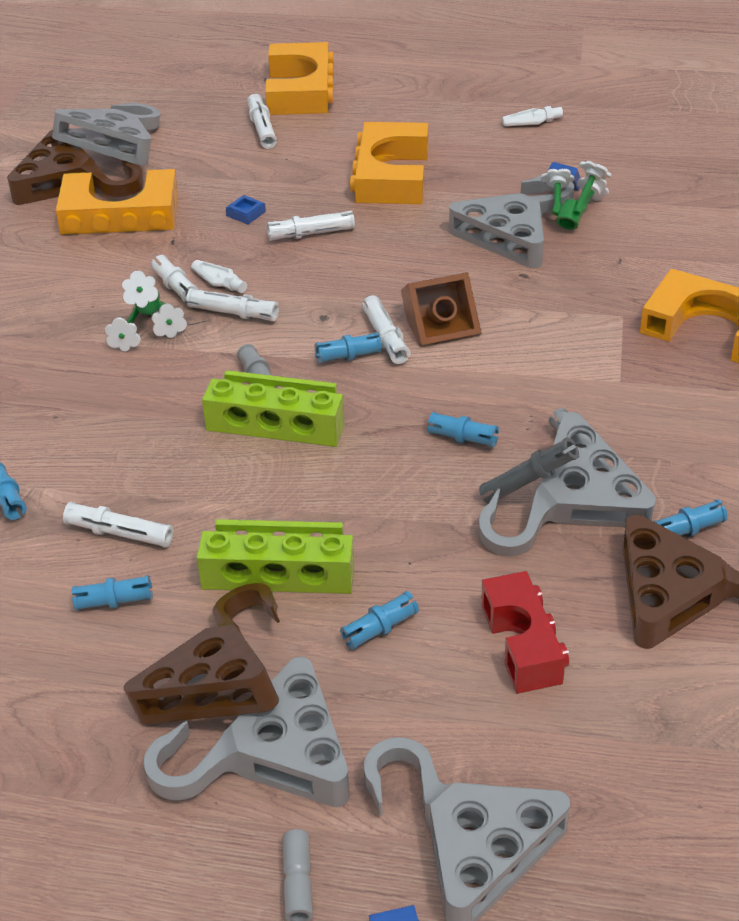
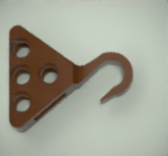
M53 130L49 131L7 176L12 202L16 205L59 197L62 184L61 179L64 174L92 173L94 186L104 194L112 197L133 195L144 186L143 173L139 165L122 160L123 171L129 178L120 181L111 180L81 147L53 139ZM37 157H45L43 160H34ZM33 170L30 174H21L24 171Z
M632 515L627 518L623 555L634 642L639 647L651 649L717 607L725 599L731 597L739 599V571L727 564L720 556L642 515Z
M251 583L226 593L213 607L217 627L205 628L125 683L123 690L140 723L152 724L262 713L277 706L279 697L265 666L243 637L239 626L232 620L241 610L260 605L264 606L266 612L279 623L278 605L269 586L262 583ZM164 678H171L164 685L154 688L153 685L157 681ZM247 692L253 693L246 701L234 702L242 694ZM218 695L212 703L206 706H197L202 700ZM181 699L180 703L174 708L161 710L168 703Z

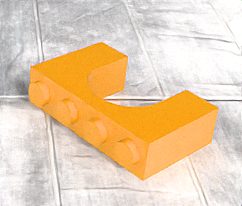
M328 42L269 44L270 78L301 77L294 79H266V106L269 109L270 115L328 113L329 103H333L334 52L329 51Z
M364 122L363 132H358V146L355 148V160H353V175L350 177V191L355 192L356 203L423 204L424 165H393L383 162L391 160H427L429 123Z
M175 169L147 170L145 187L142 192L133 198L116 202L96 199L92 173L64 174L56 206L60 235L174 230L178 200Z
M671 268L643 307L640 333L670 342L684 321L700 315L720 316L734 322L739 327V287ZM739 330L735 334L731 361L739 363Z

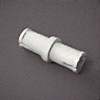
M156 256L162 265H159L153 259L151 269L163 279V284L166 288L174 290L184 302H187V292L190 288L198 289L197 286L186 278V273L183 269L175 267L166 256Z

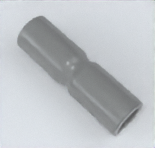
M293 829L285 832L282 837L283 871L286 876L284 880L285 920L311 921L313 918L312 886L309 877L311 871L309 834L301 829Z

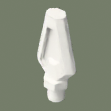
M551 106L544 107V110L532 108L502 117V124L504 127L539 125L544 121L546 123L553 122V119L563 117L562 107L551 108Z
M195 260L191 265V269L214 287H225L231 292L237 291L239 293H244L247 289V283L235 275L232 269L200 260Z

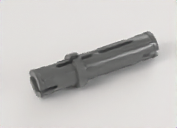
M568 437L545 451L539 449L532 453L527 461L488 482L482 483L479 486L480 495L482 496L493 490L494 492L483 499L489 504L497 489H500V499L540 477L546 479L552 476L555 469L578 459L579 450L576 447L567 453L563 452L575 444Z

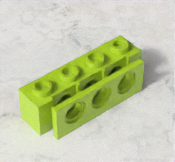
M226 370L224 379H211L202 398L206 431L337 447L345 425L343 394L337 393V383ZM243 382H248V383H251V384H250V385H245V384H242V383H243ZM275 386H281V387H284V388H283V389H278V388H274V387H275ZM308 390H314V391H317V392H316V393H311V392H307V391H308Z
M216 519V531H202L197 554L201 590H233L246 584L262 583L269 586L272 592L352 594L354 576L353 535L343 534V522ZM236 531H247V535H237ZM274 532H284L285 535H284V536H274L273 533H274ZM317 532L321 533L322 537H312L310 534ZM232 568H240V569H245V570H240V571H239V570H234V569H232ZM269 569H276V570H283V571H278V572H276V571H271V570H269ZM307 570L320 571V572L313 573V572H309V571H307Z

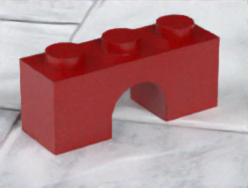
M527 571L482 579L481 607L492 634L505 631L519 633V635L506 637L504 659L505 667L516 694L563 684L564 669L569 666V655L566 645L563 642L559 643L556 638V626L551 613L546 614L544 611L540 587L532 584Z

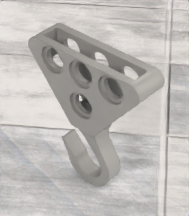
M139 103L111 105V109H56L52 138L133 164L147 165L151 145V136L147 130H154L159 127L161 113L154 107ZM69 124L82 128H69Z
M540 175L536 178L521 181V193L453 202L449 206V232L456 237L526 267L538 268L542 265L544 245L541 215L552 211L554 194L527 196L524 194L554 191V188L547 186L546 182H542ZM569 182L567 187L561 188V204L565 203L567 199L574 198L573 182ZM478 212L481 213L482 216L470 217L468 216V213ZM480 229L482 231L477 234H471L466 230ZM499 238L505 240V242L494 244L489 240ZM522 248L527 249L528 253L518 254L513 250Z
M568 412L562 416L553 445L568 437L575 444L563 452L567 453L577 447L579 458L555 469L552 476L546 479L542 478L541 484L535 492L528 524L525 530L518 536L504 537L497 534L491 527L495 520L500 500V489H497L489 504L480 513L479 537L483 545L491 552L501 556H517L525 553L533 546L540 529L547 521L561 524L626 527V520L632 515H642L652 521L656 497L580 414ZM582 434H585L590 437L592 441L591 444L586 440V438ZM604 458L611 460L614 464V468H612ZM626 482L634 485L637 490V493H635Z
M306 657L291 659L271 681L279 697L277 706L267 712L239 715L224 731L221 738L198 766L186 775L169 776L164 774L160 768L190 736L188 722L184 721L168 734L157 738L148 747L144 756V768L150 788L163 798L184 800L200 794L221 774L231 771L243 778L332 807L345 805L350 797L348 767L312 662Z
M403 737L389 738L377 743L365 757V786L373 797L379 816L383 815L380 769L393 761H405L414 765L419 771L425 822L431 833L445 921H478L567 832L570 799L562 791L467 783L443 784L438 779L429 751L419 742ZM529 826H534V827H538L539 829H531V828H528V827H529ZM464 828H475L476 830H466ZM546 837L545 841L538 845ZM505 854V855H509V856H511V857H509V858H502V857H499V856H497V855ZM517 865L516 869L509 873ZM476 883L481 885V887L471 888L466 886V884ZM487 894L486 898L478 903Z

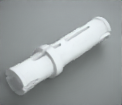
M252 94L247 99V105L250 109V120L255 123L262 147L265 149L273 148L277 144V137L269 119V109L264 105L261 95Z
M350 210L303 218L292 216L291 219L284 221L267 222L266 228L269 241L292 237L296 240L310 234L354 229L355 219L353 212Z
M190 288L186 297L189 308L239 315L242 319H250L252 317L275 321L279 313V308H277L278 302L254 299L252 295L244 294L243 297Z
M374 295L368 296L364 299L366 303L362 302V309L367 314L375 331L379 334L382 348H386L392 362L395 364L406 362L408 360L406 356L410 357L411 351L403 341L402 331L399 327L394 326L379 297Z
M69 502L63 513V522L65 524L92 529V532L97 535L109 533L159 545L163 548L169 547L173 538L174 530L172 525L111 512L109 507L99 506L98 508Z

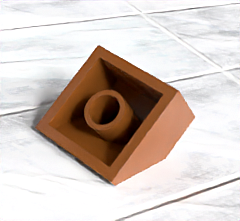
M468 272L408 283L401 289L407 321L420 346L482 334Z

